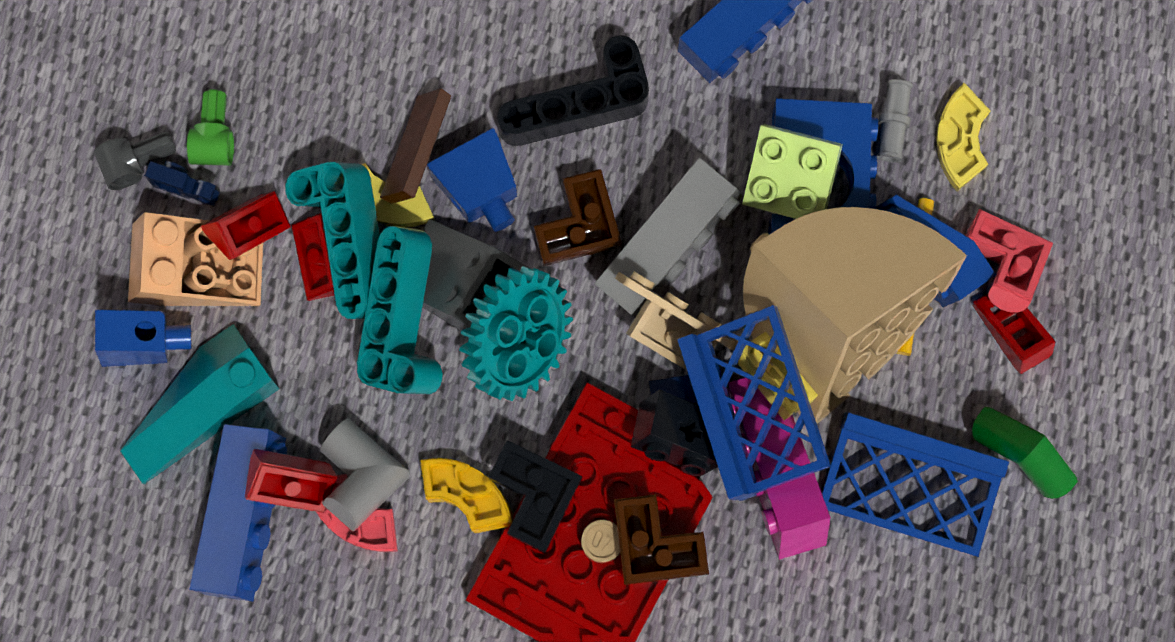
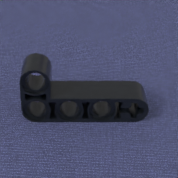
M619 35L610 38L605 43L603 49L604 78L504 103L497 114L499 134L502 140L512 146H522L641 115L646 110L648 104L649 84L635 41L630 37ZM616 54H624L630 58V61L625 64H616L611 58ZM632 89L640 94V98L635 101H628L621 96V93ZM588 99H596L602 103V107L597 110H588L582 104ZM551 108H557L563 111L564 115L558 120H550L544 116V113ZM536 112L537 124L533 125V117H531V113ZM518 118L521 127L514 128L510 120Z

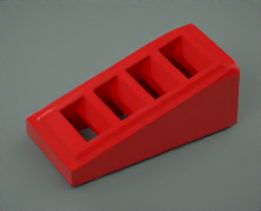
M988 293L973 301L972 306L1019 374H1023L1053 354L1056 341L1028 308L1017 313L1001 310L994 314L990 309L995 305L990 301ZM1016 314L1018 319L1004 327L1001 322ZM1025 328L1028 333L1016 340L1012 337L1013 334ZM1033 342L1035 343V345L1031 346L1025 351L1023 350V348L1028 346L1029 344Z

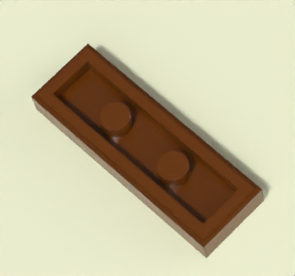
M441 88L417 96L380 196L381 199L389 204L408 200L416 196L451 99V95Z

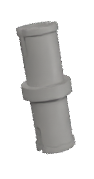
M900 79L887 81L884 113L879 115L878 124L882 126L877 159L880 161L893 163L902 161L905 130L910 127L911 118L907 115L913 84L909 81Z

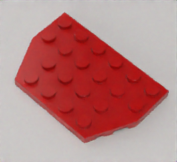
M587 383L545 457L582 476V480L546 554L508 536L507 533L510 526L506 527L469 592L466 601L538 642H635L668 580L624 585L621 554L614 560L606 563L595 562L588 558L581 545V538L585 528L598 520H607L617 526L614 499L656 494L661 537L694 533L713 496L697 476L688 475L681 471V467L666 461L652 460L646 457L644 452L632 448L631 442L638 410ZM523 496L522 500L520 501V503H519L517 509L515 510V512H514V514H513V518H515V516H516V514H517V512H518V510H519V508H520V506H521V504H522V502H523V500H524V498H525L524 496Z

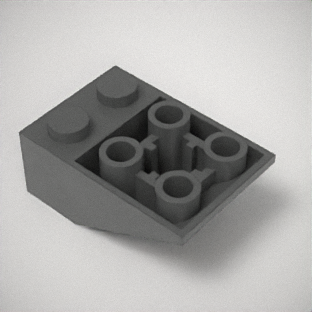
M429 219L422 230L430 236L432 242V254L422 308L459 330L470 328L472 322L465 316L466 313H476L478 308L473 302L474 298L483 300L486 297L483 286L487 284L495 288V277L497 274L507 277L509 268L520 271L522 266H527L493 246Z

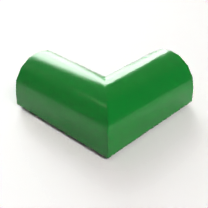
M985 406L976 417L972 428L974 440L1016 463L1044 497L1050 499L1060 498L1071 491L1077 484V477L1044 434L991 407Z

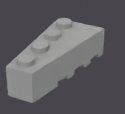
M699 157L594 284L629 314L637 316L647 299L616 280L615 277L618 272L623 273L629 278L633 271L637 272L655 284L651 291L659 295V290L667 281L672 284L678 279L687 267V264L684 262L694 251L699 252L713 236L712 231L715 227L734 212L740 203L739 200L743 196L734 185Z

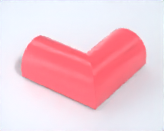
M979 209L965 236L976 243L986 259L999 264L988 293L989 299L1001 310L1021 312L1031 303L1053 242Z

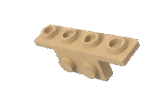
M633 271L630 278L621 272H618L615 277L620 283L647 299L626 334L687 370L677 339L692 333L699 335L722 324L702 312L696 319L685 312L689 304L669 292L666 293L664 298L651 291L655 284ZM724 336L711 342L713 348L719 342L734 351L738 340L732 337L729 339Z

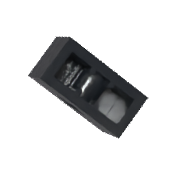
M660 389L639 403L631 442L632 448L644 452L646 457L652 460L666 461L681 467V471L692 476H703L718 467L698 405Z

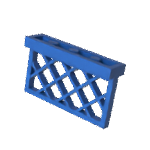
M772 305L699 335L692 333L677 339L728 499L743 501L757 496L756 493L831 467L777 306ZM770 319L774 334L767 349L749 341L755 325ZM744 329L741 336L734 334V332ZM726 335L738 340L729 363L716 357L711 341ZM746 345L764 353L754 376L736 367ZM777 345L779 346L781 355L774 353ZM772 357L784 362L787 370L780 388L761 380ZM719 365L726 368L723 375L721 373ZM733 372L752 380L741 403L730 398L726 388ZM759 384L777 392L768 415L749 407ZM790 385H792L795 395L787 392ZM785 397L797 402L801 411L794 428L775 420ZM732 404L739 407L736 415L734 413ZM746 411L765 420L755 443L742 437L739 428ZM772 424L791 433L781 456L762 447ZM804 424L806 426L808 435L801 432ZM798 437L812 444L817 461L800 466L788 460ZM745 444L752 447L749 455L747 453ZM761 452L778 462L770 478L757 482L752 466L758 453ZM785 465L793 468L790 471L782 473Z
M849 412L844 413L840 426L841 430L830 463L831 467H829L822 489V496L828 511L979 557L1002 477L1005 478L1009 461ZM847 439L863 443L871 460L850 470L843 457ZM871 446L886 450V452L876 457ZM894 453L902 455L911 472L890 482L879 461ZM911 458L926 464L916 469ZM841 463L846 473L836 478ZM875 464L885 485L864 496L853 475ZM932 466L941 467L951 484L930 494L919 473ZM951 471L966 476L956 481ZM914 476L925 498L904 508L893 487ZM846 478L850 479L860 498L845 507L829 502L833 486ZM973 478L989 482L985 499L970 507L959 486ZM954 489L965 510L944 520L933 499ZM889 490L899 511L885 519L876 517L867 501ZM928 502L939 523L925 531L915 529L907 513ZM863 504L868 514L853 510V508ZM982 508L979 519L977 520L973 512ZM968 515L976 529L971 546L955 541L947 525ZM903 516L907 526L892 521ZM943 529L947 538L932 533Z

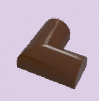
M598 169L562 178L572 216L534 226V234L543 267L622 247L602 170Z
M656 494L614 499L624 585L709 575L704 532L661 537Z

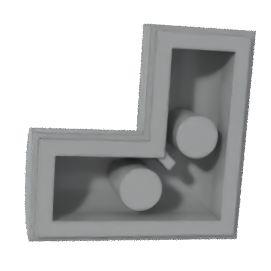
M349 418L343 420L328 435L320 450L321 453L349 476L323 501L322 505L353 532L410 475L408 469Z

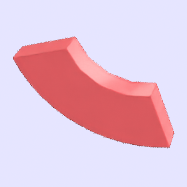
M337 475L338 477L332 492L348 478V475ZM325 508L324 513L316 512L330 530L354 546L376 552L398 551L394 512L392 509L377 508L354 532L327 508Z

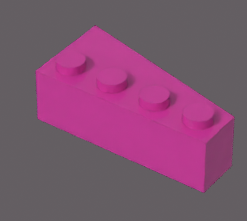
M745 377L728 382L729 397L741 403L752 380ZM757 388L749 407L768 415L772 405ZM732 404L734 413L736 415L739 407ZM746 411L739 426L742 437L755 443L765 420ZM778 413L775 417V420L791 428H794L796 424L793 415L785 421ZM772 424L762 447L781 456L791 433ZM798 437L788 460L803 466L809 464L810 461L802 439ZM745 444L747 453L749 455L752 447ZM761 452L758 453L752 466L757 482L770 478L778 462ZM785 465L782 473L790 471L793 468ZM814 473L756 493V497L759 496L763 508L762 516L768 534L772 536L779 560L826 546L831 517Z

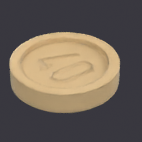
M598 520L585 528L581 538V545L588 558L595 562L606 563L614 560L620 554L618 529L614 523L607 520Z

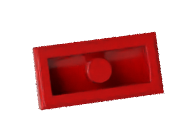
M275 191L258 195L202 224L201 228L229 260H232L291 228Z
M321 212L292 225L307 301L335 295Z
M254 449L250 458L245 498L251 501L324 513L326 507L322 505L323 501L332 493L338 476L327 462Z

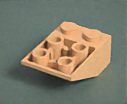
M144 212L132 224L128 302L159 306H260L263 243L229 260L203 232L201 225L209 220Z

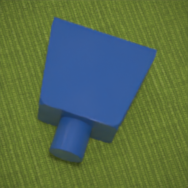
M494 128L427 163L432 180L468 223L485 215L493 231L498 232L515 221L506 203L517 197V188Z
M95 310V352L102 367L168 363V350L192 349L191 325H167L165 312ZM145 335L155 336L150 341L140 340Z

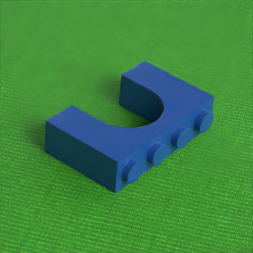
M776 98L772 110V126L843 144L838 164L847 177L849 191L847 201L841 207L876 209L877 197L876 194L870 193V179H875L877 174V155H871V141L877 140L878 118L872 117V104ZM772 214L768 223V234L770 235L782 226L795 220V218Z

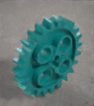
M522 266L520 271L509 268L507 277L499 274L496 275L495 288L487 284L483 286L486 295L483 300L474 298L473 302L478 309L476 313H466L465 317L472 323L470 328L461 330V334L468 337V342L463 344L459 351L469 355L461 365L470 370L467 379L476 383V389L499 400L503 397L513 401L515 395L524 399L528 389L535 392L539 390L538 380L540 378L547 382L550 380L548 372L550 367L559 368L560 365L556 357L558 354H565L567 352V349L561 344L563 340L570 338L572 335L565 331V326L573 321V317L565 315V312L572 304L563 299L567 290L558 286L560 282L558 279L550 277V274L535 268L530 269Z

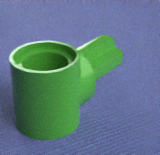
M210 89L203 93L201 123L194 125V129L189 130L187 137V157L190 165H232L234 137L232 130L225 126L227 95L223 91Z

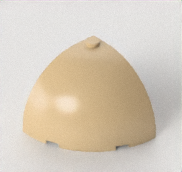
M840 207L813 212L787 223L770 235L768 233L760 235L752 243L743 283L745 314L747 316L772 305L777 306L799 373L818 394L814 401L810 403L816 423L818 424L850 396L849 392L860 381L862 374L869 380L908 341L932 312L933 308L929 304L938 292L943 293L947 291L967 255L935 230L920 222L892 212L860 207ZM770 319L755 325L751 333L753 339L764 332H767L772 338L774 331Z

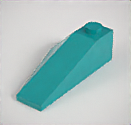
M232 324L199 347L120 452L142 484H146L221 431L224 424H231L280 388L236 326Z

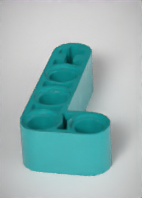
M326 162L296 170L287 178L285 192L288 200L295 206L321 207L337 309L347 319H365L377 242L380 236L369 171L359 163Z
M389 226L379 236L357 360L358 377L362 383L368 386L399 394H432L441 385L443 372L440 364L433 358L414 354L432 254L431 238L425 231Z

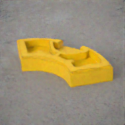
M429 458L420 460L425 498L428 502H446L458 507L466 515L471 531L475 534L511 526L514 518L505 496L482 472L471 467L469 464L453 459Z

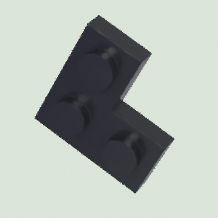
M507 440L488 476L489 480L525 497L507 535L546 554L582 480V476Z

